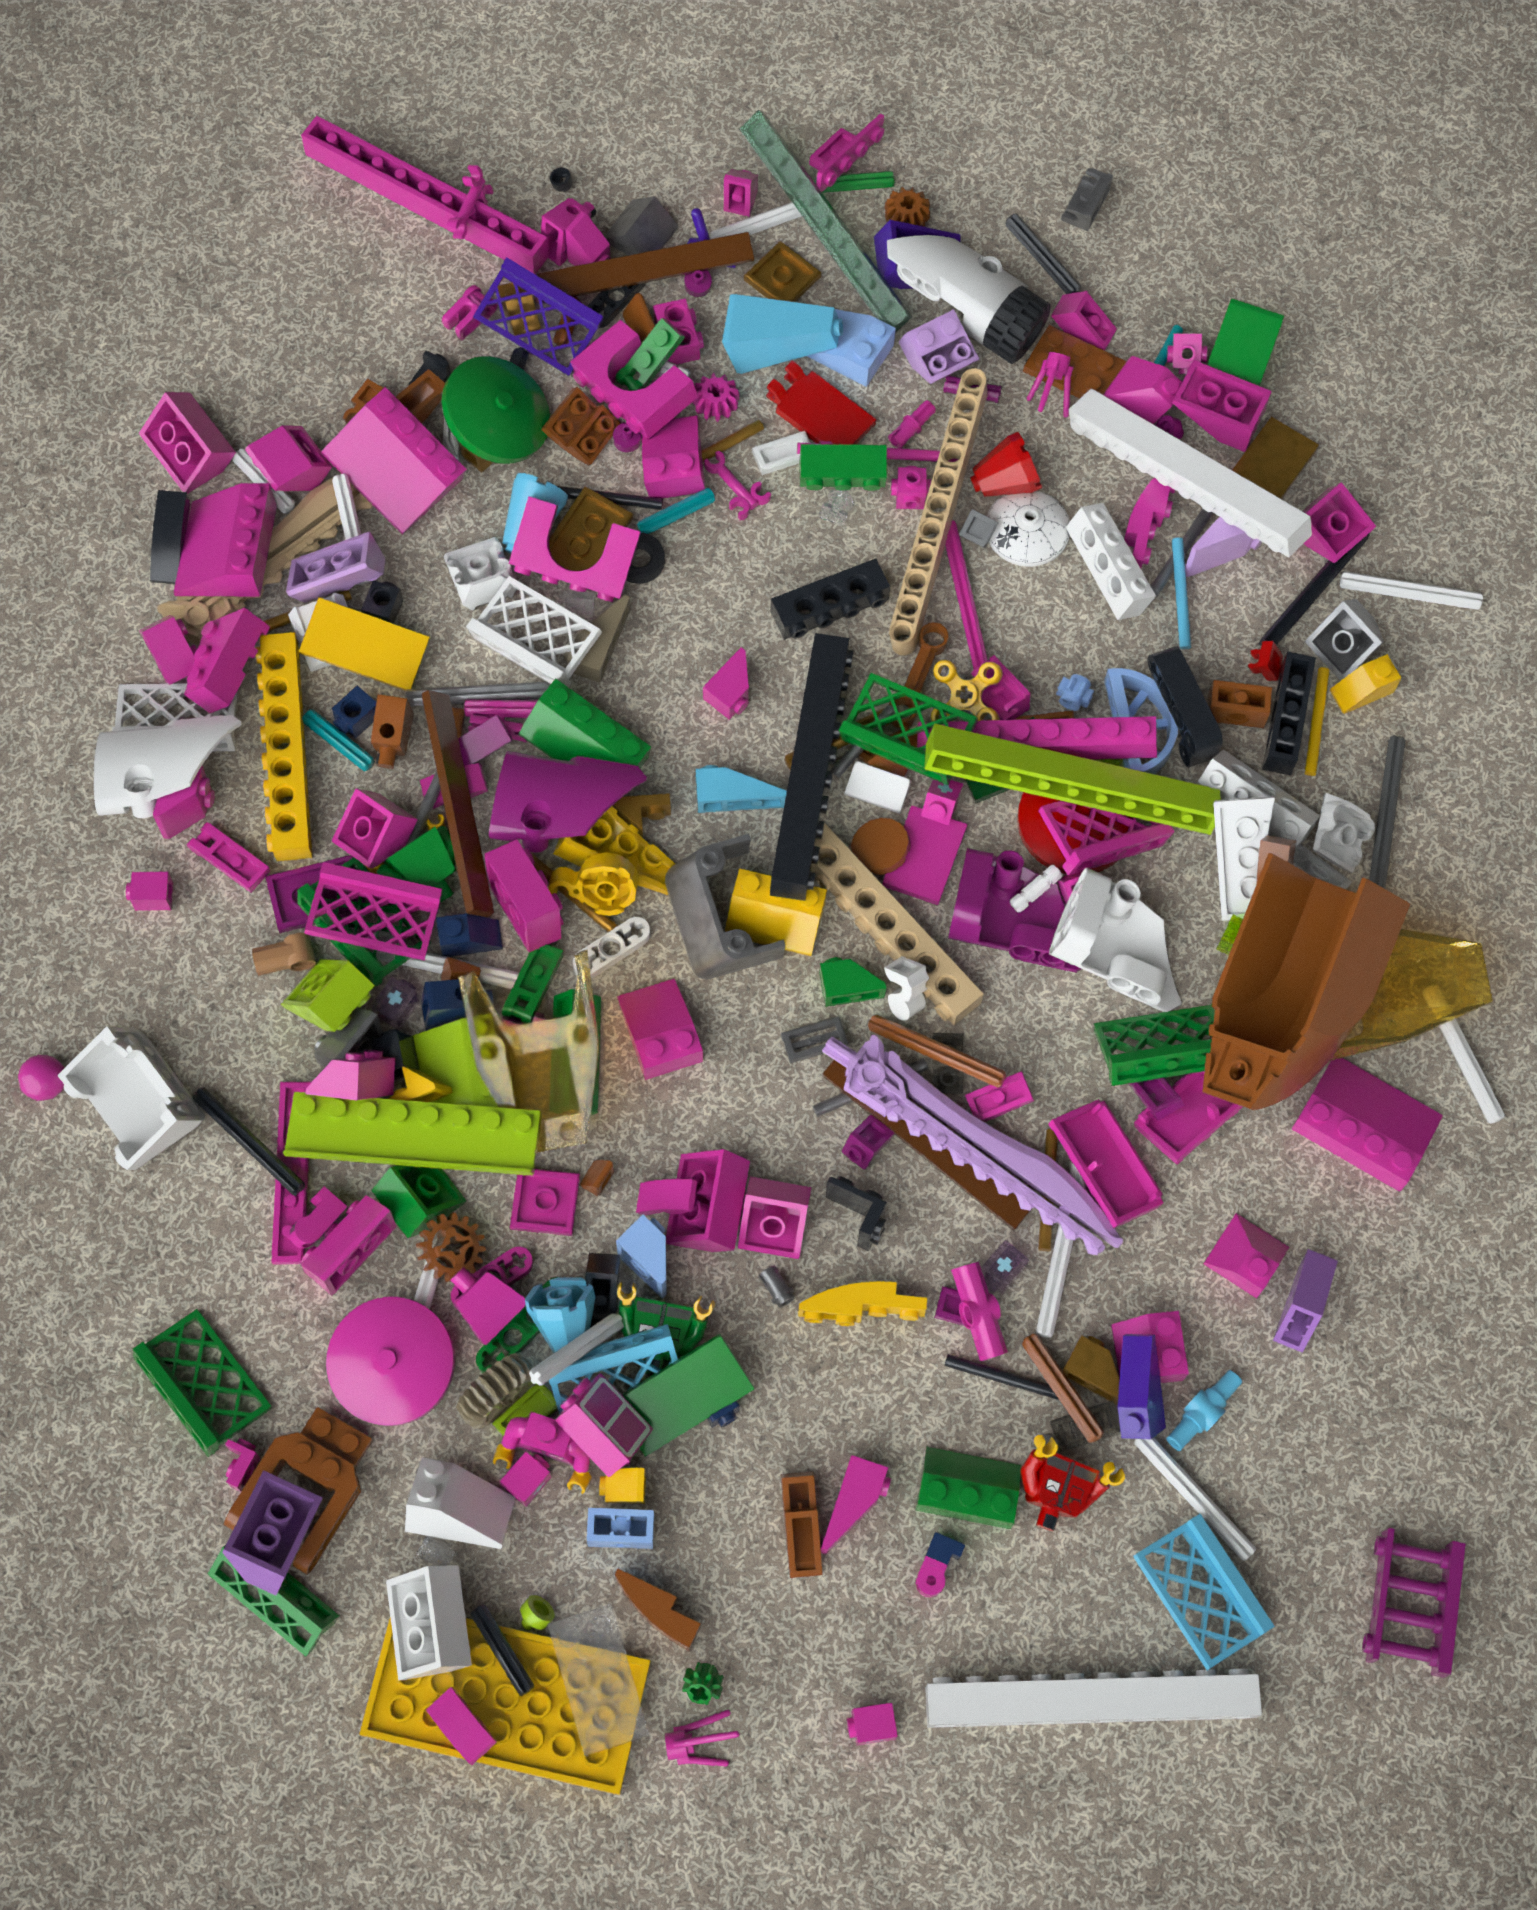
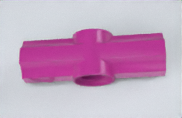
M979 1261L952 1269L951 1271L961 1299L959 1315L964 1326L971 1330L980 1361L1008 1353L998 1323L1001 1315L1000 1306L995 1296L988 1291Z

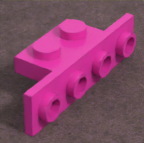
M880 113L856 136L840 128L810 156L809 165L818 170L816 193L821 194L828 186L831 187L843 172H847L859 157L862 158L874 143H878L882 139L885 131L883 128V114Z

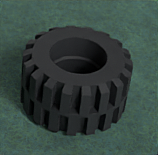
M1019 286L1007 296L992 317L984 334L983 345L1010 364L1015 363L1026 354L1041 333L1048 320L1051 304L1026 287Z

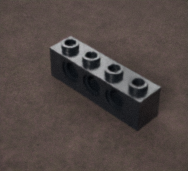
M875 558L771 598L770 612L783 639L786 640L791 637L796 639L804 636L811 629L817 627L826 628L842 617H854L861 610L868 607L877 608L882 606L889 600L891 586ZM859 589L863 591V593L856 594L853 593L852 590ZM832 599L837 601V603L829 604L825 601ZM806 609L809 610L811 613L802 614L799 611Z
M1289 651L1286 653L1280 668L1262 770L1291 776L1298 761L1316 657Z

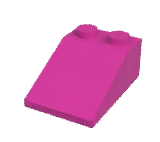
M1193 360L1172 404L1217 441L1246 452L1265 413L1272 391Z
M697 415L672 419L649 439L642 435L644 484L649 497L663 499L695 494L706 489Z
M675 978L617 996L645 1080L703 1062V1049Z

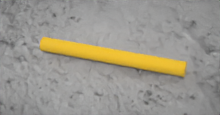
M1325 667L1318 668L1304 773L1308 776H1316L1330 671Z

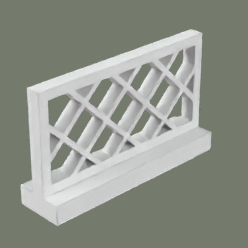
M510 576L505 580L477 620L472 618L466 626L477 641L549 684L556 678L567 687L571 684L569 678L602 633L600 628ZM512 587L518 589L521 594V600L506 603L505 596ZM537 602L543 604L544 613L529 616L527 605ZM523 606L524 618L509 621L508 610ZM503 611L505 623L491 625L487 622L493 613ZM564 616L567 626L552 630L550 618ZM545 620L547 631L532 635L530 623ZM526 624L527 636L517 639L513 638L511 628ZM586 629L591 632L585 641L574 643L573 631ZM568 633L570 645L555 648L553 636ZM549 639L550 650L542 652L534 650L533 641ZM571 651L572 659L566 668L557 664L556 655Z
M173 683L171 685L119 684L115 727H112V731L165 727L151 724L161 715L169 721L186 719L191 714L196 718L204 716L197 711L200 708L198 704L194 702L190 705L183 699L187 683ZM168 693L172 697L163 705L158 704L154 700L159 694ZM237 693L230 706L209 713L205 717L222 714L232 715L236 718ZM126 694H139L142 697L133 706L125 701ZM149 703L156 710L144 718L137 711ZM176 703L181 704L185 710L176 717H173L167 711ZM132 715L140 721L136 726L123 727V722ZM235 730L230 732L216 746L214 751H235Z

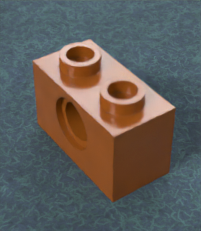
M1213 680L1208 693L1207 704L1217 723L1264 729L1270 715L1272 687Z

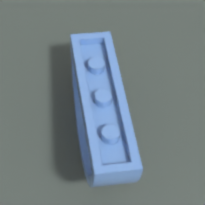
M1108 669L1104 683L1112 717H1133L1146 698L1157 707L1163 719L1156 720L1157 730L1166 729L1167 740L1162 751L1159 752L1157 750V758H1151L1152 760L1145 764H1141L1140 758L1122 759L1125 768L1156 774L1169 759L1177 738L1178 728L1152 678L1130 669ZM1124 688L1138 692V695L1129 707Z

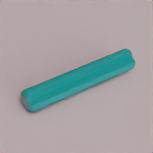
M706 488L640 520L637 523V528L641 533L650 534L713 503L716 500L715 495L710 488Z
M309 709L303 715L302 720L307 727L361 770L368 771L374 765L375 761L372 755L314 709Z

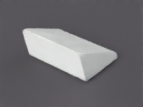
M856 761L844 795L900 814L910 789L911 780Z

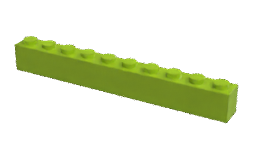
M935 723L926 743L925 770L1211 835L1215 828L1213 802L1214 800H1221L1220 789Z

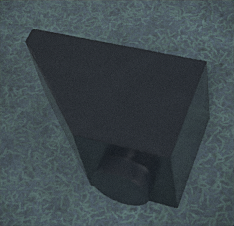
M589 1253L585 1281L587 1286L589 1284L593 1286L595 1294L590 1327H593L612 1313L617 1315L620 1255Z

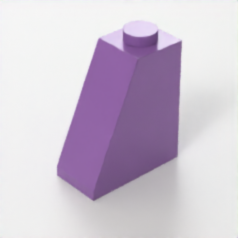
M1310 1249L1307 1250L1298 1267L1273 1341L1303 1353L1323 1315L1337 1260Z

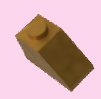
M1081 1335L1063 1369L1064 1374L1069 1380L1118 1405L1120 1380L1110 1350L1104 1348L1105 1344L1099 1339L1092 1336L1086 1338Z

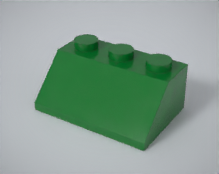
M801 444L800 487H806L808 490L835 487L836 490L840 491L850 490L852 487H863L867 491H876L886 485L887 445Z
M926 1447L915 1511L1011 1529L1015 1521L1019 1497L1021 1465Z

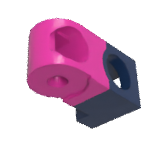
M937 1532L934 1533L916 1578V1588L921 1595L931 1598L941 1593L945 1586L944 1573L950 1558L959 1560L965 1544Z

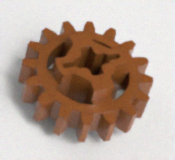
M457 1213L449 1214L448 1220L444 1214L437 1216V1223L434 1220L426 1223L429 1231L422 1230L419 1232V1235L424 1238V1242L417 1243L416 1248L423 1249L424 1254L417 1258L418 1260L427 1261L423 1269L425 1272L431 1269L435 1270L434 1279H439L444 1274L445 1282H451V1278L461 1268L465 1267L471 1274H474L476 1270L473 1264L479 1265L483 1263L478 1253L486 1251V1247L479 1246L478 1241L485 1237L484 1235L475 1234L479 1226L477 1223L471 1226L467 1225L468 1216H464L458 1221ZM455 1228L462 1231L466 1237L457 1233ZM437 1235L438 1240L432 1248L434 1236ZM461 1243V1246L456 1247L453 1251L441 1252V1249L446 1248L449 1244ZM468 1247H470L469 1256L466 1260L465 1253ZM436 1258L446 1262L447 1267L441 1265Z

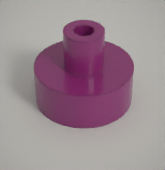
M697 270L692 274L685 275L684 287L686 292L694 297L707 295L712 287L710 273Z
M1164 415L1155 425L1177 439H1181L1184 435L1182 423L1178 418Z
M622 423L613 432V443L621 452H633L641 444V433L635 434L628 427L627 423Z

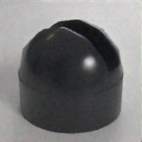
M560 167L551 172L549 179L556 191L566 192L572 187L573 178L567 168Z

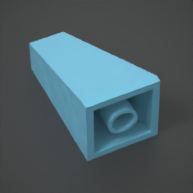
M730 294L722 343L736 372L743 374L837 348L839 336L843 335V321L838 318L834 307Z

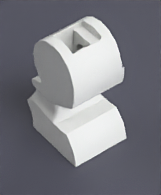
M901 956L884 967L890 981L902 986L888 995L890 1009L898 1019L907 1020L924 1009L926 1002L922 992L927 990L925 984L929 976L925 965Z

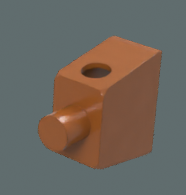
M377 695L371 744L375 751L378 752L376 763L378 767L393 769L396 755H406L414 712L407 698Z

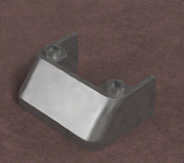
M749 834L704 846L672 866L665 876L667 892L692 970L701 979H712L783 958L784 940L754 948L752 939L747 932L740 929L724 932L707 882V877L717 875L723 870L725 860L749 853L751 841Z

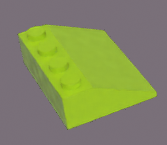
M491 1014L459 1019L412 1035L419 1070L452 1088L453 1093L434 1101V1103L506 1108Z

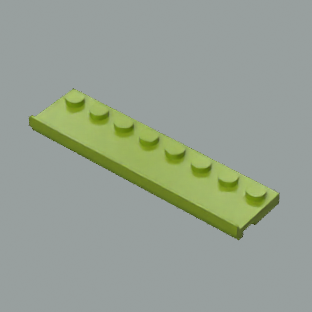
M294 1092L283 1154L287 1157L533 1176L535 1173L534 1164L536 1150L538 1149L542 1113L539 1110L382 1098L350 1100Z

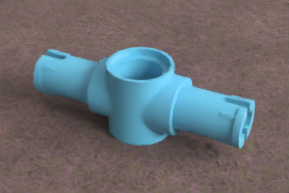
M1228 1370L1212 1388H1207L1205 1391L1201 1389L1183 1409L1185 1412L1182 1416L1183 1419L1166 1438L1167 1442L1177 1451H1181L1197 1433H1202L1204 1430L1208 1432L1226 1412L1224 1409L1227 1405L1226 1401L1242 1384L1241 1378L1233 1371Z

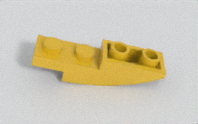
M860 1282L828 1289L799 1303L798 1316L804 1317V1321L809 1323H822L823 1319L836 1320L835 1324L840 1326H854L855 1322L861 1323L862 1311H868V1315L873 1317H887V1313L899 1314L900 1319L915 1321L919 1317L925 1316L927 1298L896 1295L897 1282Z

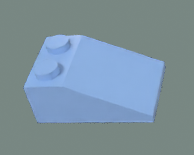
M835 309L838 318L843 321V335L839 336L837 348L811 354L807 357L867 387L894 346L896 328L871 315Z

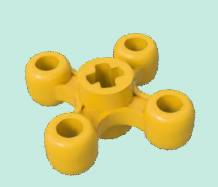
M940 660L935 664L933 669L935 678L939 682L947 684L951 690V697L946 703L947 705L961 711L967 710L972 712L978 718V721H983L987 714L992 716V720H1000L997 711L985 706L982 701V693L985 688L999 683L1002 679V669L997 663L985 662L979 668L976 677L971 680L960 678L956 665L949 660ZM944 667H948L949 674L943 677L941 671ZM994 669V676L988 679L986 676L987 671ZM965 688L973 693L972 699L968 698L967 703H965L964 699L960 698V694L965 692ZM934 708L930 715L931 722L939 719L940 712L938 709Z

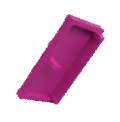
M1205 1071L1185 1074L1172 1086L1181 1097L1184 1106L1158 1121L1149 1109L1146 1108L1138 1115V1119L1134 1122L1135 1128L1177 1165L1242 1108L1240 1105L1203 1093Z
M1095 1100L1056 1117L1048 1123L1113 1228H1117L1159 1208L1164 1203L1161 1199L1163 1193L1105 1101Z

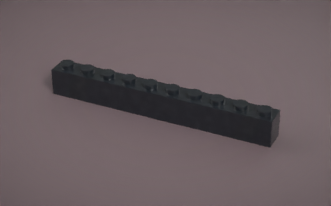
M815 633L771 876L770 896L806 901L807 890L814 889L816 872H811L812 864L818 865L820 847L815 846L816 838L822 839L825 821H819L820 813L826 814L829 796L824 795L825 788L831 789L833 771H828L829 763L835 764L837 746H832L833 739L839 740L841 722L836 721L837 715H843L846 698L841 697V691H847L850 674L845 673V667L851 668L854 650H848L850 638Z

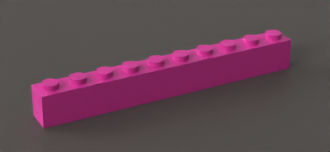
M317 115L301 134L305 155L444 229L452 233L455 232V229H448L446 227L447 222L450 218L457 217L467 194ZM478 200L476 201L466 222L467 234L464 239L503 260L507 257L536 274L549 257L548 237Z

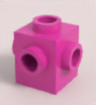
M1174 334L1173 346H1168L1167 363H1173V369H1178V374H1187L1193 360L1207 363V346H1202V334ZM1185 349L1192 351L1193 356L1190 359L1182 357V352Z
M917 466L898 467L897 478H891V496H896V509H924L926 496L932 479H926V468H918Z

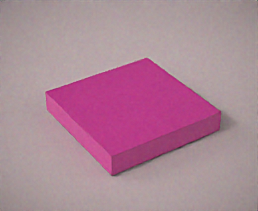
M535 1169L533 1176L517 1175L510 1230L572 1236L580 1174Z

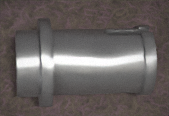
M775 1265L760 1273L758 1277L763 1281L773 1297L771 1300L773 1304H777L779 1308H782L795 1299L793 1288L787 1286Z

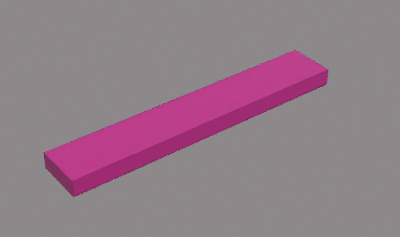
M280 1082L277 1157L305 1183V1188L298 1195L294 1196L275 1179L271 1257L273 1265L302 1264L304 1262L302 1258L305 1255V1248L295 1246L291 1242L289 1234L292 1226L307 1214L309 1158L287 1157L283 1152L286 1145L294 1092L306 1093V1087L311 1082Z

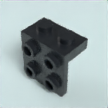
M838 1176L837 1179L829 1177L826 1185V1198L865 1216L859 1229L857 1246L869 1251L872 1243L879 1244L885 1231L886 1219L884 1217L887 1202L883 1201V1197L875 1191L866 1190L864 1192L854 1187L855 1184L847 1178Z

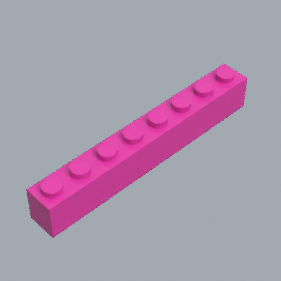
M1156 716L977 721L972 731L986 736L1086 759L1157 758ZM966 721L948 722L949 727L965 730L968 724ZM924 731L918 733L917 748L927 743Z

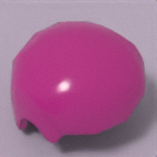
M35 1055L28 1058L21 1065L18 1073L21 1092L35 1101L55 1098L64 1088L63 1082L58 1077L64 1066L60 1061L49 1055Z

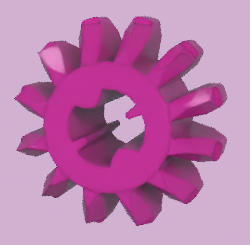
M713 372L710 379L702 376L701 383H695L694 386L698 398L692 403L695 405L697 414L704 413L706 421L711 416H715L716 421L719 422L721 415L729 419L731 411H736L738 408L740 393L736 389L734 380L727 381L725 374L721 378H717Z

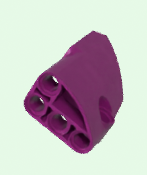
M507 751L496 788L489 827V838L508 842L522 839L524 848L527 847L530 852L538 853L548 848L549 839L585 836L612 805L634 787L647 781V777L636 765L581 756L566 761Z
M967 848L948 939L1008 951L1012 958L1023 962L1075 973L1080 971L1081 968L1049 954L1054 934L1065 909L1057 883H1051L1048 890L1032 903L1029 902V906L1022 912H1017L1011 906L1010 899L1017 893L1021 894V890L1039 874L1024 867V859L1018 852L1007 850L999 854V856H993L994 853Z

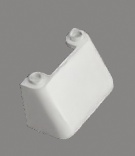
M106 1026L58 1074V1077L64 1084L63 1087L66 1093L73 1098L89 1099L118 1138L120 1143L114 1149L115 1159L126 1170L140 1168L195 1129L205 1118L199 1105L193 1100L190 1093L151 1041L136 1028Z

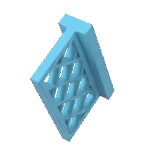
M668 1324L602 1343L550 1379L549 1383L559 1415L563 1411L560 1405L568 1398V1396L560 1393L559 1383L571 1380L579 1384L583 1380L579 1377L585 1376L584 1378L587 1377L590 1380L593 1373L603 1371L611 1375L608 1380L611 1384L617 1378L629 1384L628 1390L639 1384L647 1369L654 1373L662 1370L650 1364L655 1355L669 1351L671 1361L668 1365L678 1360ZM634 1362L642 1366L634 1380L620 1373L624 1364Z
M1201 1514L1193 1517L1182 1526L1133 1556L1206 1670H1209L1275 1627ZM1181 1534L1190 1545L1188 1555L1172 1551L1174 1538ZM1167 1543V1549L1160 1548ZM1152 1552L1164 1555L1163 1571L1153 1569L1145 1556ZM1171 1558L1187 1562L1185 1577L1169 1573ZM1193 1564L1205 1568L1208 1573L1207 1584L1191 1579ZM1168 1580L1184 1584L1181 1600L1169 1595L1166 1590ZM1190 1586L1206 1590L1203 1606L1188 1602ZM1212 1592L1222 1595L1226 1600L1225 1612L1209 1608ZM1186 1608L1202 1612L1200 1628L1188 1624L1185 1619ZM1208 1614L1224 1619L1222 1635L1206 1630ZM1230 1621L1241 1623L1249 1636L1242 1640L1228 1637ZM1205 1637L1221 1641L1219 1655L1213 1659L1210 1658L1204 1648ZM1227 1643L1233 1644L1232 1647L1226 1650Z

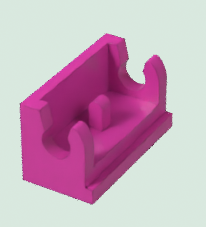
M993 655L986 662L997 663L1001 667L1003 675L999 683L985 688L982 693V701L985 706L997 711L1000 720H1014L1030 709V692ZM981 665L972 671L971 674L974 678L978 674ZM994 669L987 671L986 676L988 679L994 676Z

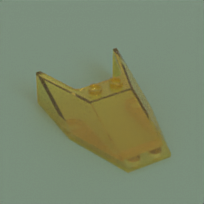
M1401 929L1376 995L1361 1018L1362 1033L1344 1041L1330 1061L1409 1041L1491 1003L1493 999L1481 943Z
M588 950L580 951L574 955L578 975L573 1011L569 1016L508 1026L502 1021L474 971L467 972L458 977L476 1067L496 1104L500 1108L539 1110L542 1113L536 1153L587 1144L599 1053Z

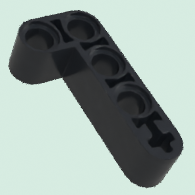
M1174 646L1149 655L1147 661L1151 675L1182 736L1179 743V753L1183 763L1189 768L1212 760L1219 753L1223 745L1222 733L1182 651L1178 646Z

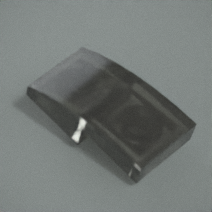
M932 1033V1039L963 1052L964 1033ZM932 1059V1085L941 1093L963 1094L964 1072Z

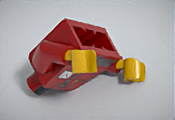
M1037 1435L1034 1438V1445L1037 1449L1031 1451L1020 1470L1024 1491L1026 1492V1502L1041 1508L1036 1526L1049 1531H1055L1059 1515L1076 1518L1097 1501L1110 1488V1485L1117 1486L1125 1480L1122 1468L1116 1474L1110 1475L1115 1470L1113 1462L1104 1464V1475L1101 1476L1099 1475L1100 1471L1056 1453L1058 1446L1053 1437L1045 1445L1046 1440L1043 1435Z

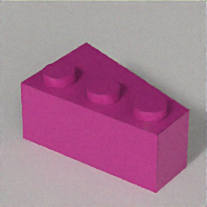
M245 607L206 623L201 631L202 638L194 654L195 660L192 670L187 677L188 683L184 695L209 713L230 706L246 675L242 669L249 657L255 658L258 650L254 646L261 634H267L270 626Z

